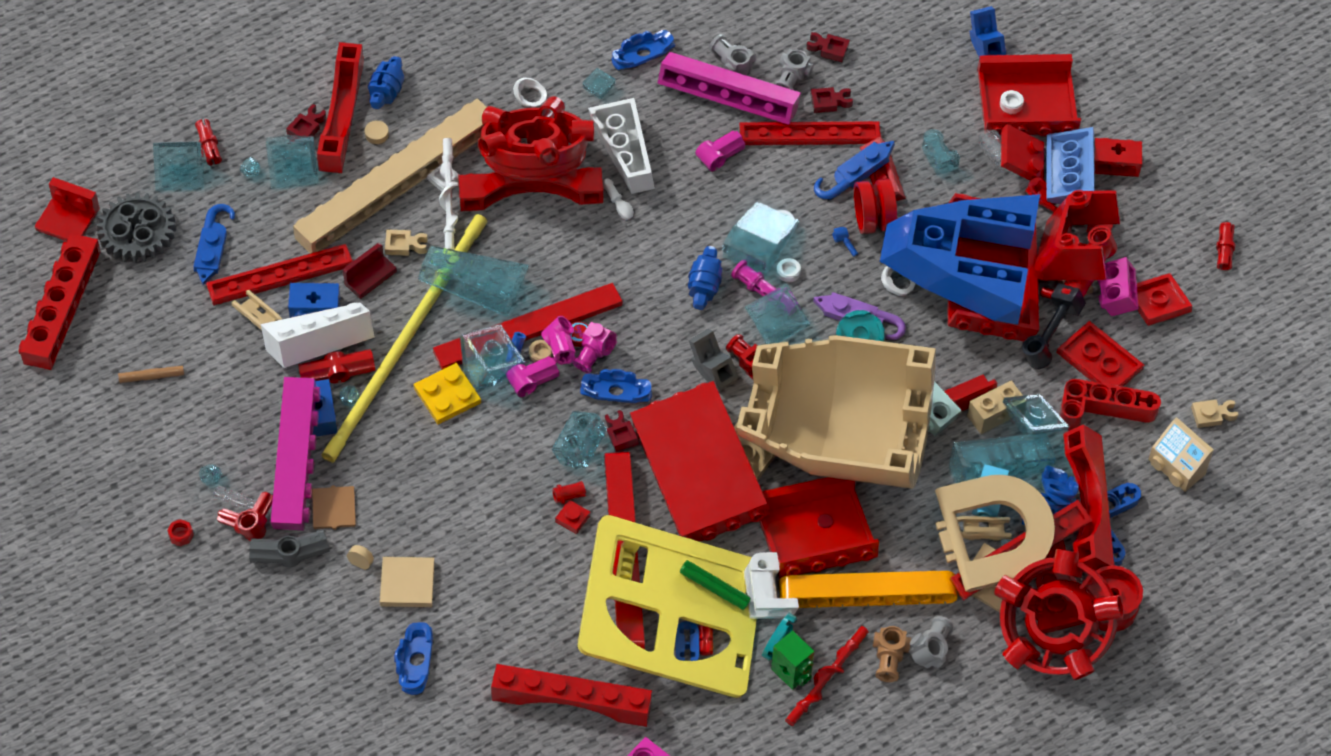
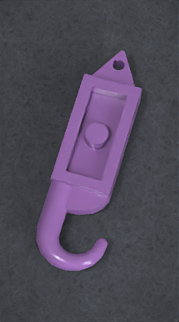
M834 292L831 295L814 297L813 302L824 312V316L840 321L847 313L855 310H866L878 317L882 324L887 322L898 327V332L893 335H886V339L897 340L905 334V322L900 317L879 310L876 306Z

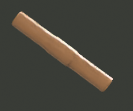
M182 365L118 373L119 383L184 375V367Z

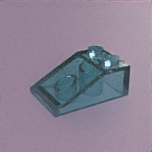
M756 202L733 226L723 242V257L737 264L745 260L748 262L749 267L756 272H761L766 277L797 228L799 220L760 202Z

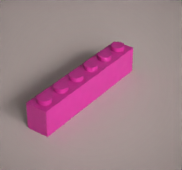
M669 52L662 61L657 82L670 88L788 125L797 112L801 92Z
M284 377L271 513L273 529L304 531V524L309 523L310 508H306L307 498L311 499L312 483H308L309 474L314 472V459H310L311 450L316 449V435H313V426L318 425V411H315V402H320L321 393L320 387L316 386L314 378Z

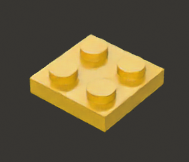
M457 363L413 384L414 390L437 425L481 404V398Z

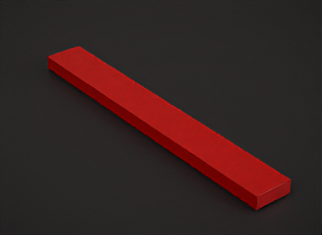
M610 283L433 347V353L441 370L455 363L461 365L509 347L515 332L525 334V341L542 335V331L558 316L565 317L572 324L620 307L623 301L614 284Z

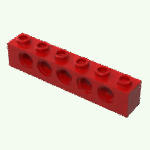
M70 233L67 242H63L60 252L61 256L53 265V275L50 281L48 280L45 283L44 296L42 300L37 302L36 315L33 320L29 321L27 336L19 345L18 352L21 355L23 364L52 370L101 253L98 239Z

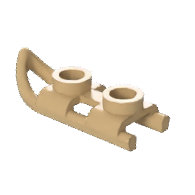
M249 290L246 291V294L250 299L242 305L235 300L232 302V306L260 330H262L261 324L283 320L279 314ZM262 307L266 312L262 314L258 309Z
M957 517L958 522L963 521L964 531L961 534L965 539L999 541L1011 540L1012 534L1005 533L1004 523H1009L1010 517ZM979 522H988V527H979Z

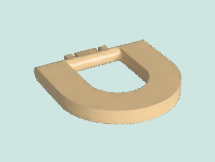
M989 475L940 487L935 490L944 521L936 523L937 530L946 529V531L939 532L944 553L953 552L945 556L947 563L957 562L966 592L995 586L1004 575L1014 578L1026 566L1047 557L1054 539V519L1045 498L1029 483L1013 476ZM994 504L1006 505L1016 510L1024 520L1026 535L1022 544L1009 552L970 561L956 514Z

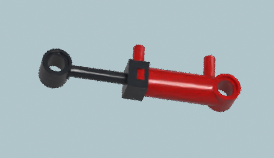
M1106 226L1093 228L1088 234L1089 243H1080V246H1102L1104 262L1106 259L1114 256L1118 249L1111 230ZM1066 280L1064 284L1058 283L1055 290L1045 287L1041 289V296L1052 299L1057 310L1041 336H1030L1022 344V351L1032 368L1043 369L1051 363L1050 339L1066 313L1079 316L1086 304L1084 296L1094 280Z

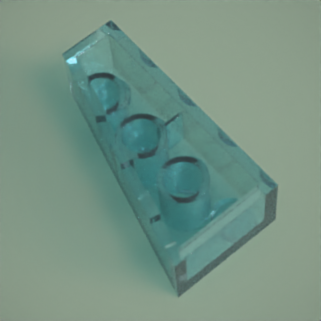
M430 246L421 265L418 279L508 317L525 280L529 265Z
M1046 433L953 442L949 470L955 484L980 478L984 464L1009 470L1008 476L1021 478L1044 472L1045 467L1048 465L1054 467L1056 457Z

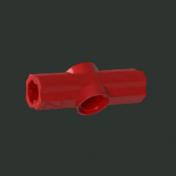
M371 349L350 354L333 351L325 355L324 359L298 364L300 378H314L315 381L329 379V382L332 384H337L338 381H341V383L346 382L350 376L376 371Z

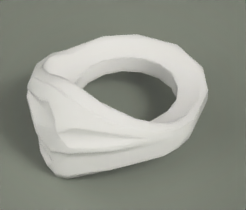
M521 78L516 81L513 88L514 95L522 106L536 108L546 101V89L538 81L531 78ZM524 88L536 89L540 92L541 99L533 103L528 102L521 95V91Z
M886 266L881 276L884 287L889 292L898 296L911 293L916 283L910 280V285L907 289L897 288L890 277L895 270Z

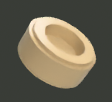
M372 121L366 125L365 137L368 142L381 144L388 139V126L384 122Z
M544 340L534 341L529 347V357L534 363L548 356L553 357L551 346Z
M360 545L352 546L347 554L351 564L364 570L368 569L374 561L372 553Z

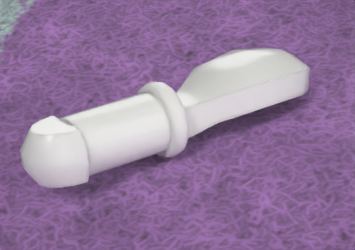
M604 179L603 188L609 194L611 201L616 204L618 214L623 219L630 220L634 214L632 206L628 202L621 200L622 195L618 193L612 180Z

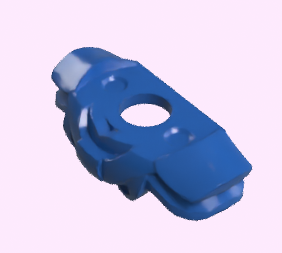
M661 30L653 35L650 31H645L643 34H635L629 39L624 40L620 49L612 52L613 66L618 70L633 68L664 55L676 46L674 37L667 30ZM640 50L650 51V54L647 56H639L637 53Z
M604 369L600 371L599 375L587 373L583 376L580 394L598 400L638 403L650 401L652 389L649 380L636 379V374L633 372H626L620 369ZM613 387H619L623 390V393L612 395L609 390Z
M1049 465L1045 467L1041 481L1046 495L1053 502L1059 505H1069L1079 491V484L1074 481L1075 478L1073 476H1070L1068 479L1065 471Z
M425 622L412 623L406 628L405 638L400 639L399 646L394 654L399 684L402 687V691L410 695L422 693L428 680L433 635L432 628ZM422 654L425 656V660L421 665L414 666L410 663L412 656Z

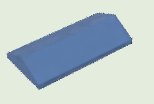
M1093 127L1047 134V202L1061 204L1075 190L1095 191Z

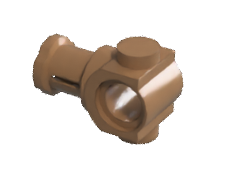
M896 626L881 628L880 633L875 632L873 647L878 648L877 658L880 660L879 669H877L875 676L883 682H894L899 679V673L897 672L898 663L903 660V653H909L911 637H906L907 631H902ZM892 640L897 644H889L886 641Z

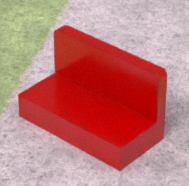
M984 374L944 392L962 412L969 409L970 401L997 388L998 383L995 379L988 382Z

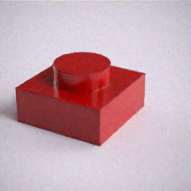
M569 500L556 516L555 522L577 534L589 519L590 511Z

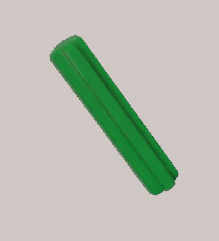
M686 560L681 566L680 573L742 610L748 606L751 598L747 594L689 560Z

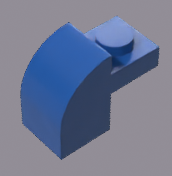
M990 6L970 11L972 30L969 31L970 38L978 56L1006 55L1004 35L997 31L995 8Z

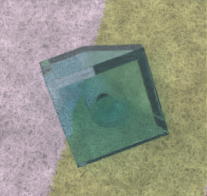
M287 135L266 138L271 189L319 184L313 136Z
M788 284L745 306L765 345L779 343L810 326V322Z
M501 324L464 333L460 336L463 371L475 390L498 384L506 378L508 370L515 365H524L526 362Z
M1041 394L1006 397L1002 401L1010 419L1024 435L1064 431L1069 428L1068 424Z

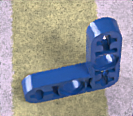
M1125 483L1107 491L1108 501L1112 502L1115 507L1109 510L1110 518L1138 505L1141 490L1137 485ZM1125 492H1127L1128 494H1134L1133 499H1131V497L1129 496L1123 498ZM1111 529L1113 554L1118 553L1117 558L1114 557V565L1120 566L1124 561L1125 549Z

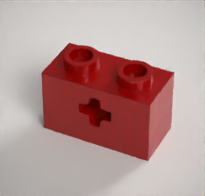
M1095 138V174L1139 177L1142 167V141Z

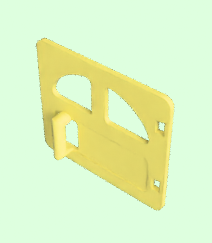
M611 515L603 516L597 527L578 638L579 651L587 656L730 697L739 698L743 696L748 687L757 619H750L749 606L744 610L738 608L681 574L680 569L683 563L689 560L745 593L744 570L752 557ZM621 540L624 542L621 544L617 573L615 576L613 575L612 571L617 541ZM640 546L648 550L643 583L631 581L635 553ZM607 599L621 601L655 611L659 614L654 651L648 652L637 646L617 628L608 613ZM679 619L724 631L731 638L726 649L707 659L680 661L674 656ZM737 656L744 657L743 669L735 667Z

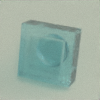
M596 68L583 81V88L600 99L615 86V78L599 68Z

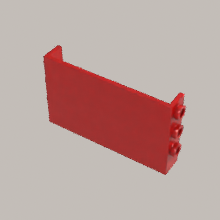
M955 193L949 203L980 198ZM1036 223L1030 249L958 237L955 256L1027 268L1028 272L1018 325L991 320L948 300V326L958 328L959 330H969L983 335H993L1007 340L1013 339L1023 342L1028 337L1036 335L1039 332L1038 278L1035 275L1034 268L1037 258Z
M714 381L701 383L693 389L677 392L672 397L662 401H654L646 407L630 412L633 426L679 536L698 542L708 541L726 531H735L744 524L761 521L765 516L769 515L765 497Z

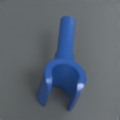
M834 228L832 233L834 241H843L853 257L858 255V252L850 242L847 228Z

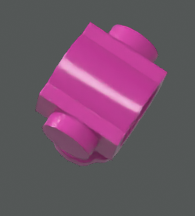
M591 322L583 333V350L572 364L586 374L591 373V367L596 359L607 356L612 352L618 343L617 334L604 328L599 323Z

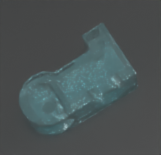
M930 129L923 135L922 150L936 175L958 169L960 156L957 151L950 152L943 141V134L939 130Z

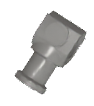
M724 34L717 35L709 45V50L716 52L721 57L724 69L747 75L753 66V62L756 61V56L752 50L742 45L732 46Z
M789 49L787 54L783 53L779 61V66L782 67L780 70L781 77L774 84L793 90L795 84L803 81L806 76L810 77L814 68V64L810 63V56H807L801 50Z
M935 616L930 630H926L923 634L918 633L913 637L910 642L911 648L908 652L915 663L924 666L926 669L931 666L938 669L944 664L947 659L945 655L948 651L946 637L954 630L951 620L946 617Z

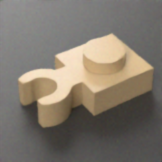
M386 230L385 255L409 256L410 250H414L419 254L427 253L426 245L419 244L421 242L427 243V234L419 233L411 236V230Z
M1217 400L1192 403L1191 408L1197 428L1222 425V418L1229 421L1236 420L1238 412H1229L1227 410L1234 408L1235 401L1229 400L1219 406Z

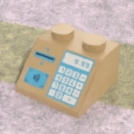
M1176 417L1153 445L1148 460H1150L1151 465L1156 470L1162 471L1167 475L1174 486L1180 487L1186 492L1206 475L1214 449Z

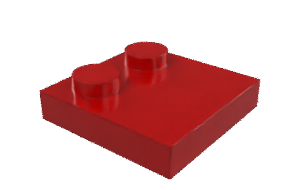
M1007 124L1002 128L1001 167L1030 181L1036 177L1044 180V142Z
M1171 273L1137 283L1139 308L1137 311L1147 326L1192 312V304Z

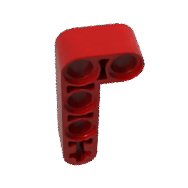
M1071 379L1064 388L1059 423L1066 430L1079 427L1084 412L1150 423L1157 418L1161 399L1156 393L1081 379Z

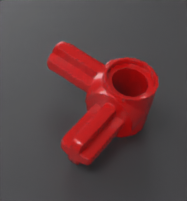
M262 492L254 507L241 513L225 508L219 510L217 521L233 527L236 533L244 535L249 541L251 539H262L266 533L265 524L267 518L265 516L272 505L273 495L268 492Z

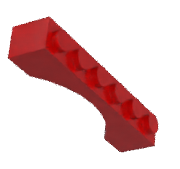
M339 42L330 109L325 128L320 135L317 150L318 169L322 172H343L364 65L362 44Z
M601 167L579 168L566 175L546 180H518L502 176L496 172L458 175L461 212L485 210L503 198L528 192L556 194L568 198L579 205L603 204Z
M1083 424L1063 433L1065 456L1072 468L1076 482L1079 484L1081 504L1092 519L1090 524L1080 529L1073 543L1074 552L1079 553V562L1088 565L1096 571L1101 567L1114 565L1102 435Z
M496 664L491 685L492 701L516 705L529 703L571 705L598 712L620 723L647 727L652 705V690Z

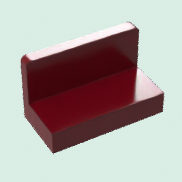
M377 243L343 269L344 285L359 299H362L395 274L397 267L384 256L383 245Z

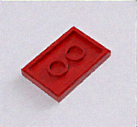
M1091 321L1082 326L1056 351L1058 355L1090 381L1124 387L1145 366Z

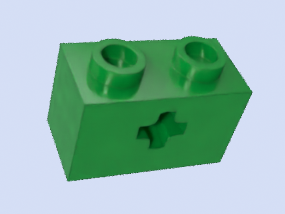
M792 630L773 646L771 670L792 690L798 685L802 687L812 677L815 651Z

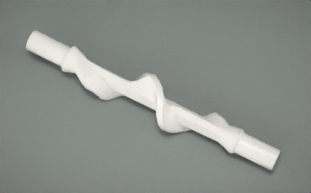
M451 138L443 139V163L440 168V173L445 178L446 187L439 197L440 206L446 211V226L443 231L445 234L446 252L454 251V234L456 233L454 225L458 221V216L452 210V188L458 186L459 182L452 181V161L454 156Z

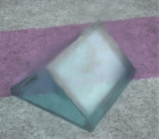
M201 141L153 143L156 191L204 189L205 160Z

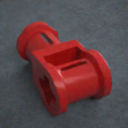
M737 334L727 344L726 351L733 353L739 358V366L753 379L752 364L758 345L755 343L751 347L744 341V336Z

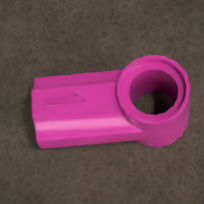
M731 131L714 142L711 140L703 142L698 146L695 154L713 172L717 170L716 167H722L726 159L745 149V143L738 131Z
M558 316L541 333L544 341L551 346L555 362L560 365L570 364L576 359L574 355L575 349L570 336L574 332V328L563 316Z
M550 356L528 366L523 364L515 365L506 373V378L518 397H524L526 393L528 395L533 393L538 385L559 376L557 364L553 357L551 358Z

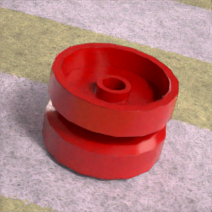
M889 178L876 180L874 187L868 181L856 182L854 184V210L858 229L862 235L874 233L877 224L880 230L885 232L887 224L897 219L896 197L893 184Z
M1115 565L1101 567L1096 572L1105 579L1114 596L1119 595L1121 597L1124 616L1122 619H1118L1117 631L1125 630L1133 624L1138 615L1143 599L1142 584L1132 571L1124 567ZM1093 580L1088 589L1096 598L1105 597L1102 588ZM1101 622L1099 629L1107 631L1108 623Z

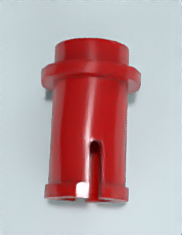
M582 481L565 486L558 484L556 488L552 489L555 503L560 502V504H564L567 500L586 497V490Z

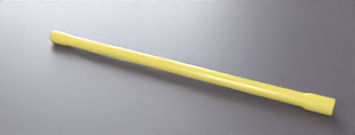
M476 214L470 222L464 236L338 432L324 449L321 455L325 460L334 463L341 453L352 431L471 245L486 226L487 219L484 216Z

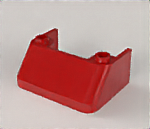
M1075 190L1067 196L1046 222L1034 265L1035 275L1038 279L1106 280L1107 275L1102 246H1080L1079 238L1070 234L1072 225L1120 224L1116 190Z

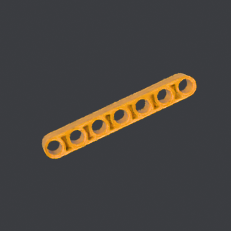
M951 571L790 575L779 579L780 598H797L799 608H816V605L818 607H842V604L843 607L868 606V604L869 606L893 605V603L895 605H916L919 602L920 604H945L944 601H946V604H949L958 599L957 590L949 580L955 575Z

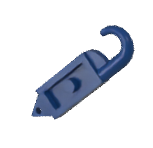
M894 141L878 144L873 142L840 165L834 175L837 185L829 191H822L820 189L823 178H819L814 184L815 194L819 198L826 200L837 197L849 187L853 188L856 182L863 181L890 161L889 156L895 146Z
M226 204L212 206L206 214L204 227H202L193 266L194 272H197L202 285H205L219 272L227 232L222 224L215 222L216 214L220 211H226L230 214V219L233 220L235 218L233 208Z

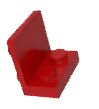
M53 177L49 183L52 199L35 224V230L67 241L70 233L83 236L100 210L96 192Z

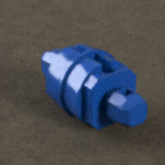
M393 56L388 62L382 61L375 72H373L368 85L371 97L370 104L373 109H380L384 104H391L402 89L405 77L400 57Z
M707 246L703 254L698 255L688 275L689 295L693 297V307L698 310H703L707 302L712 301L722 282V261L717 259V249L715 247Z

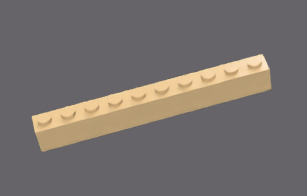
M478 99L464 105L460 111L453 116H448L440 125L429 129L424 136L416 141H412L399 153L393 154L382 165L374 167L369 174L354 181L350 187L343 192H338L330 201L318 206L314 212L305 218L299 219L293 225L295 239L310 254L328 247L421 182L428 174L443 163L444 138L452 139L454 158L478 142L484 126L481 119L486 106Z

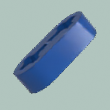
M683 621L678 624L675 640V658L680 661H685V649H690V661L699 660V630L693 622ZM684 630H689L690 642H685Z

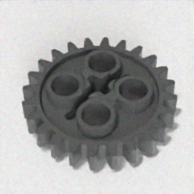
M139 192L136 193L135 198H131L129 193L126 194V200L117 197L118 203L109 202L110 209L103 208V215L98 216L99 223L96 224L101 247L106 248L107 254L114 253L115 259L122 255L124 262L129 257H132L134 263L137 262L138 257H141L144 262L147 259V255L156 258L155 252L164 253L163 246L170 247L169 239L175 238V217L172 214L171 207H166L165 201L159 203L158 196L150 200L149 193H146L143 198H140Z

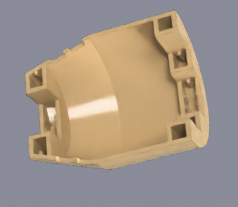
M837 335L829 336V340L812 342V339H805V343L789 345L788 342L758 345L752 364L754 385L748 407H741L736 427L737 433L747 441L811 475L913 489L921 470L929 430L935 380L936 348Z

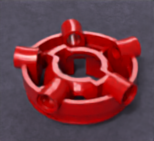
M555 96L549 97L540 108H524L508 112L488 106L482 114L481 120L484 126L481 130V137L478 139V148L481 155L485 158L487 165L502 176L518 180L552 179L574 171L584 161L588 142H594V120H582L578 116L566 112L564 102ZM521 138H527V144L521 143Z
M1056 549L1054 558L1036 561L1022 569L1014 578L1004 575L998 582L994 595L1002 599L1000 626L1004 640L1008 645L1002 652V655L1017 670L1025 664L1042 673L1053 675L1071 674L1073 680H1078L1095 671L1093 664L1100 660L1110 648L1117 632L1118 619H1122L1124 616L1122 600L1119 595L1114 596L1111 588L1098 572L1078 561L1079 553ZM1050 569H1053V573L1082 578L1083 572L1088 574L1082 584L1073 580L1057 579L1056 581L1041 585L1038 589H1032L1028 585L1036 576ZM1093 580L1102 588L1105 597L1096 598L1088 589ZM1052 594L1068 596L1077 607L1078 619L1086 623L1081 635L1077 636L1069 633L1061 638H1052L1045 635L1039 629L1036 622L1038 620L1037 609L1041 600ZM1017 607H1020V610L1025 612V624L1031 639L1036 645L1046 651L1043 656V662L1037 660L1041 654L1028 639L1018 635L1016 627ZM1101 622L1108 623L1105 637L1097 634ZM1096 639L1102 643L1093 654L1091 650L1085 648ZM1073 649L1078 650V651H1075V652L1069 654V653H1070L1069 650H1073ZM1052 655H1067L1063 658L1067 667L1050 666Z

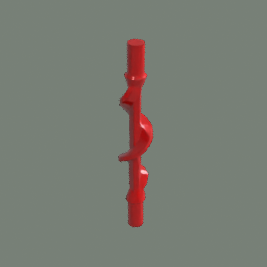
M861 626L852 638L846 642L845 646L837 651V659L831 666H825L817 670L814 675V688L803 700L796 703V707L785 719L790 726H794L804 712L808 711L811 703L822 700V688L834 673H844L842 664L854 650L859 648V644L869 633L867 628Z

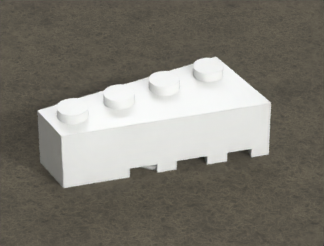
M631 98L588 108L590 119L594 120V129L631 194L655 189L635 99Z
M351 303L347 306L261 324L266 351L283 368L375 337L370 311L361 303Z

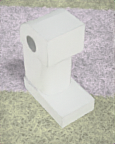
M777 552L756 553L752 556L744 570L747 595L751 598L748 604L750 619L784 618L789 612L794 615L799 608L797 598H777L775 577L780 570Z

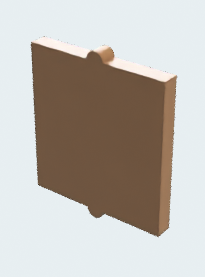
M332 485L331 488L312 489L314 529L332 528L336 530L338 527L356 526L354 486L335 487Z

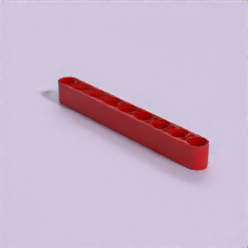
M630 452L604 453L608 515L635 523ZM621 540L617 541L612 571L613 575L615 576L617 573L621 544L624 542ZM637 550L631 581L640 583ZM614 600L617 628L634 644L645 650L642 608Z

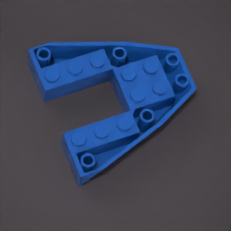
M1040 194L963 200L913 210L887 224L880 262L922 288L991 320L1018 325L1028 269L955 256L958 237L1030 249Z

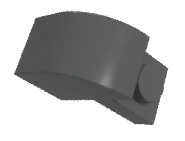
M706 329L688 340L694 355L691 360L696 370L708 383L714 381L716 388L719 390L738 378L732 358L720 351L712 330Z

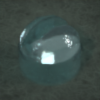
M249 157L241 165L240 172L249 178H254L260 173V164L253 157Z
M344 386L339 393L340 402L344 406H354L359 399V392L356 387ZM350 392L348 399H346L347 393Z
M208 464L200 469L199 476L205 485L211 486L221 479L222 472L215 464Z

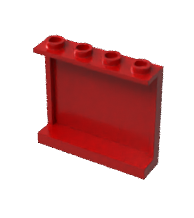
M1072 54L980 56L977 70L985 136L1001 137L1002 128L1007 124L1029 135L1040 136L1078 130L1081 118H1077L1071 75ZM1006 91H1017L1023 96L1024 103L1020 112L1009 114L1001 109V95Z
M826 477L762 491L768 505L769 515L759 522L770 552H777L780 569L778 572L779 579L784 576L819 572L836 566L841 567L859 561H869L878 557L879 540H874L855 492V481ZM822 514H828L832 517L833 524L828 528H823L818 525V517Z

